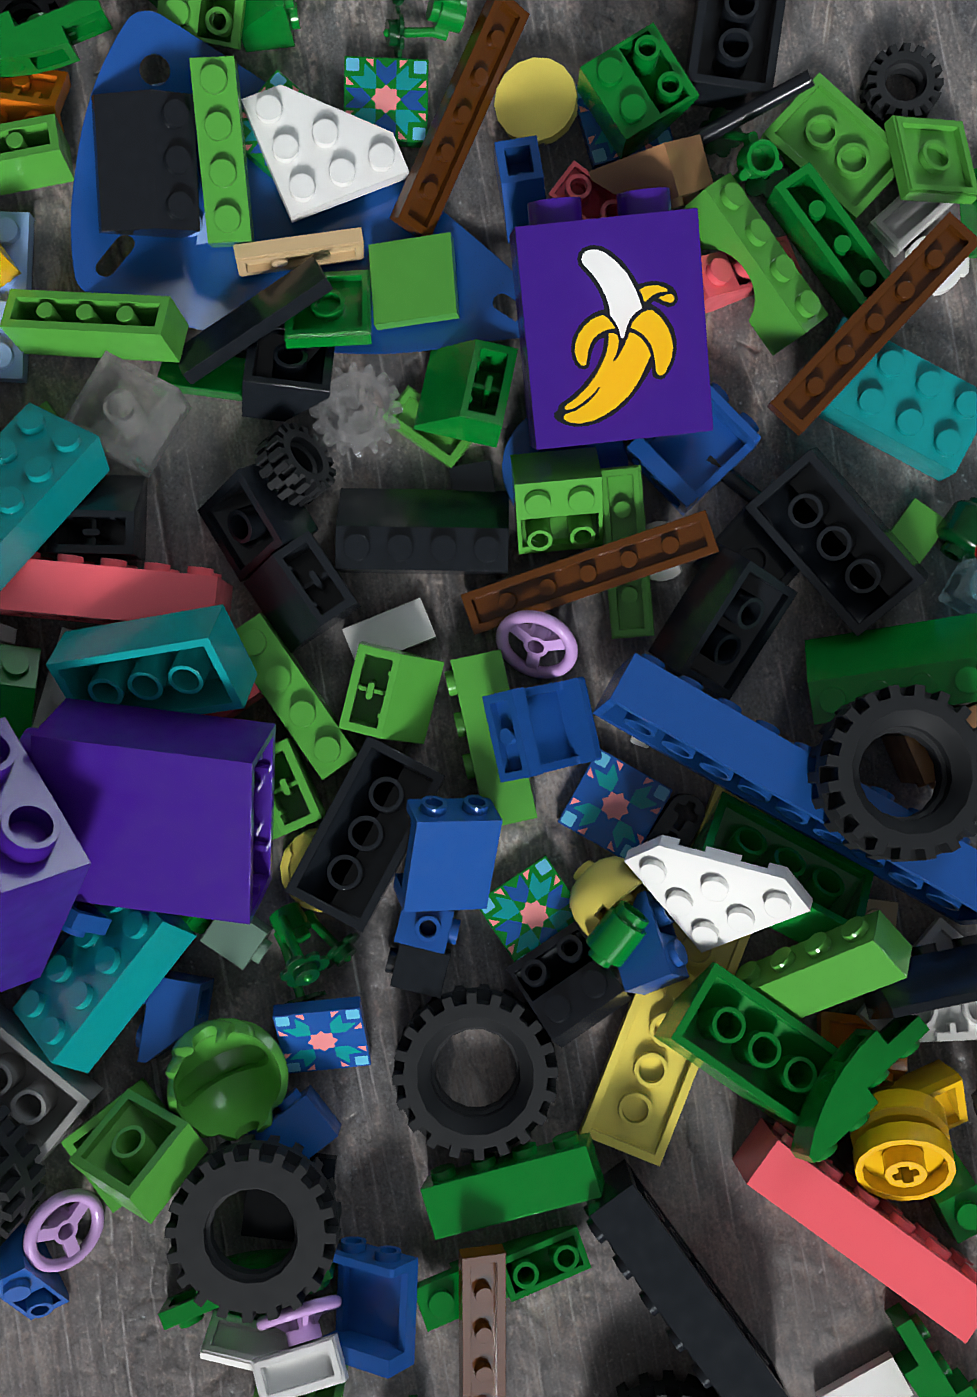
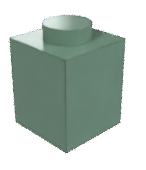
M256 916L253 917L250 925L214 920L200 941L243 970L251 961L257 964L261 962L273 944L267 939L273 928Z

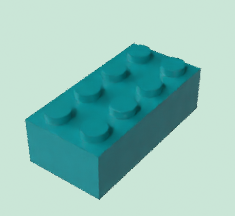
M843 316L831 330L824 345L844 325L848 318ZM888 341L818 417L940 482L956 473L977 433V387Z
M30 402L0 432V591L110 471L98 435Z
M223 604L65 631L46 663L47 668L66 698L193 714H208L244 708L257 677V671Z
M99 904L93 906L112 919L105 936L87 932L83 938L70 935L45 966L41 976L34 980L12 1008L51 1063L85 1073L90 1072L197 936L179 915Z

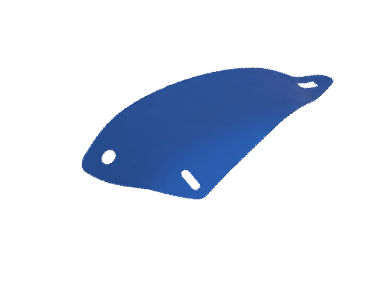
M140 11L130 16L118 33L102 64L91 96L94 94L149 89L193 94L189 58L225 55L161 14L153 11ZM151 54L162 56L170 67L169 78L159 86L147 84L140 75L139 67L141 61ZM237 64L241 99L256 94L266 82ZM90 96L79 141L71 204L73 268L76 282L82 290L89 293L170 296L188 323V327L203 331L292 271L286 270L242 277L239 276L234 247L212 248L208 243L197 244V235L185 238L128 235L135 242L132 251L112 275L107 277L99 275L96 271V264L121 235L99 233L92 101ZM195 120L199 216L202 220L205 208ZM247 158L255 242L361 227L364 240V258L357 261L320 266L323 272L370 270L368 245L415 238V236L390 219V215L406 182L405 180L292 223L274 180ZM442 211L432 235L451 232L454 238L460 318L377 330L374 326L372 305V344L335 346L334 353H410L440 349L474 339L496 341L519 338L518 320L514 321L493 306V300L498 294H505L515 300L513 271L473 235Z

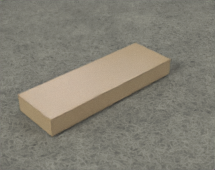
M361 227L233 245L239 276L242 277L293 270L312 256L320 266L357 261L364 258V240Z

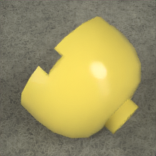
M617 856L605 857L595 863L592 860H588L577 869L573 876L576 882L570 892L569 904L574 920L587 936L590 935L605 913L613 906L616 907L621 900L633 905L638 893L643 891L650 892L624 862L625 858Z

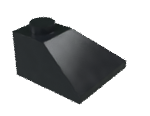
M285 323L247 348L243 375L242 417L285 422L330 397L335 346L287 349L284 339Z

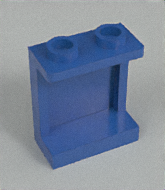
M715 382L710 384L713 431L635 439L627 446L626 450L628 460L633 465L642 466V475L682 516L715 487L728 472L749 455L761 439V436L757 433L759 428L755 421L744 412L738 414L728 403L729 397L727 393ZM711 455L721 467H717L707 461L708 457Z
M576 677L528 688L521 687L482 697L501 783L601 760V749L584 677Z
M468 795L465 798L425 796L422 799H408L406 809L411 818V828L404 873H395L393 886L403 912L487 909L503 821L491 799L479 795Z
M344 1237L337 1245L333 1259L334 1263H338L337 1295L341 1297L342 1303L336 1309V1330L323 1337L335 1333L338 1334L345 1365L389 1379L412 1366L415 1361L418 1257L403 1254L401 1249L396 1246L377 1247L366 1244L367 1240L362 1237Z

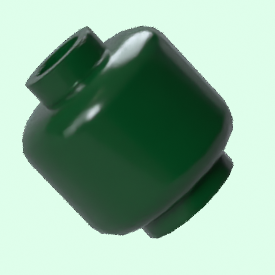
M971 497L969 501H956L937 527L938 540L943 544L940 551L951 560L959 563L964 559L977 560L976 497Z

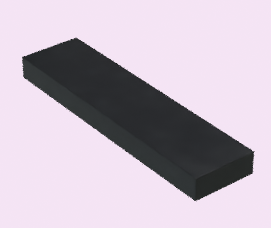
M312 256L185 342L178 366L186 380L190 384H194L332 291L333 287L316 259Z

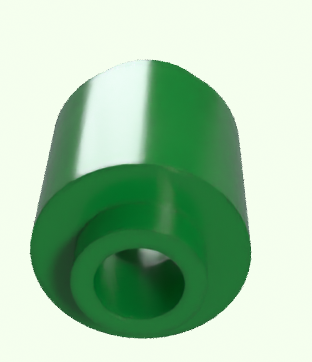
M621 900L616 907L613 906L605 913L587 937L586 943L590 947L588 951L589 956L604 968L608 969L611 965L621 967L646 935L645 928L649 924V920L633 905Z

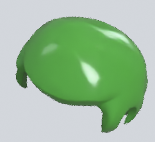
M218 1018L207 1020L194 1026L178 1039L171 1050L172 1059L165 1070V1074L169 1078L167 1101L172 1112L177 1113L181 1119L187 1121L192 1128H195L201 1138L220 1136L228 1141H236L254 1129L261 1133L272 1125V1110L279 1106L285 1098L288 1088L289 1071L281 1047L268 1031L249 1021L236 1018Z

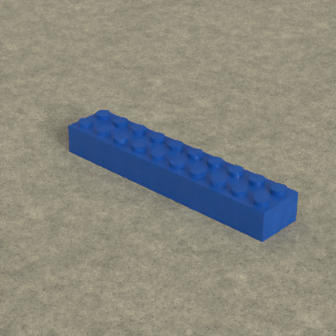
M634 653L616 669L592 714L801 834L874 872V876L960 925L977 924V849L970 846L971 840L968 837L959 841L961 848L956 851L936 855L937 858L921 861L891 862V860L885 859L874 860L865 857L866 852L862 850H850L842 844L845 838L838 831L829 832L824 826V823L829 820L824 809H815L812 803V799L819 796L816 783H808L807 773L815 771L816 759L809 757L810 746L800 742H794V744L779 736L780 730L774 725L763 720H756L755 722L741 714V707L725 698H718L717 700L704 693V687L699 682L687 676H680L678 678L664 669L665 664L652 655L643 653L640 656ZM861 783L868 801L883 813L895 817H908L920 811L915 808H908L907 810L894 802L895 797L890 792L877 786H870L869 788Z

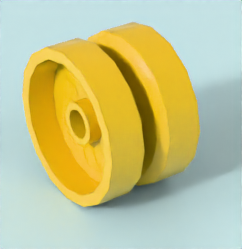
M897 1088L873 1093L872 1095L879 1103L868 1112L870 1115L868 1121L859 1129L850 1132L857 1182L871 1194L883 1199L896 1201L921 1200L940 1193L952 1183L956 1174L945 1108L934 1097L917 1090Z

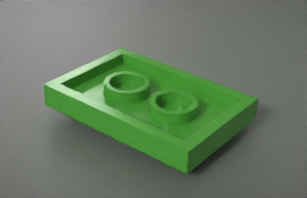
M819 72L813 79L815 86L799 94L766 129L761 139L771 141L777 147L779 155L783 156L784 163L794 172L810 162L847 214L855 222L895 178L886 132Z

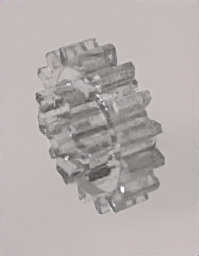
M351 362L349 372L345 374L338 366L334 367L336 378L331 381L330 397L319 403L318 406L309 408V413L312 417L320 419L312 426L317 434H324L322 441L326 446L331 447L336 443V450L340 455L344 456L348 452L349 447H352L357 458L362 457L363 447L367 446L375 454L379 452L376 442L380 439L389 444L392 442L387 432L389 428L400 429L401 424L393 416L403 412L401 403L394 401L400 394L395 385L388 386L390 379L385 372L376 377V371L371 364H368L364 371L360 372L356 363ZM374 390L382 397L383 409L373 403L375 398ZM360 404H362L364 408L362 412L355 411L351 416L349 413L350 409H358ZM330 411L339 416L337 422L339 426L338 431L332 426Z

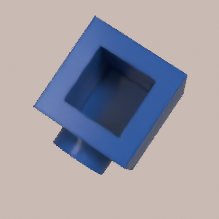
M401 910L394 942L444 954L447 943L456 944L461 920L453 918L455 910L403 912Z

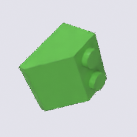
M128 1088L68 1161L121 1206L151 1224L209 1149L187 1121Z

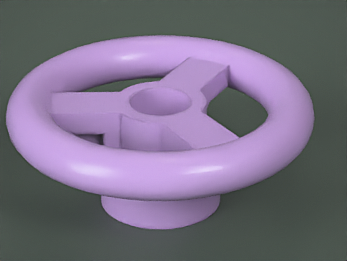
M536 610L517 611L506 616L496 631V644L498 650L501 649L504 660L515 670L527 676L540 679L556 678L567 673L576 663L578 645L574 635L563 622L550 614ZM509 632L513 633L524 643V648L528 652L526 661L520 658L511 648L508 639ZM565 650V656L559 663L552 666H539L541 656L546 655L548 651Z
M71 1188L54 1194L37 1208L27 1224L23 1239L25 1256L34 1268L43 1272L63 1271L79 1263L92 1251L100 1238L104 1226V1209L99 1198L86 1189ZM69 1202H75L74 1204L68 1207L65 1205ZM89 1208L91 1212L90 1229L85 1239L78 1245L75 1237L78 1231V1222ZM55 1240L58 1244H62L65 1256L55 1259L46 1258L38 1251L37 1243Z
M329 1295L305 1301L295 1311L291 1306L282 1309L277 1319L269 1321L267 1314L259 1317L256 1321V1326L259 1330L278 1328L285 1332L288 1347L296 1346L322 1338L320 1323H318L321 1315L339 1308L342 1300L338 1295Z

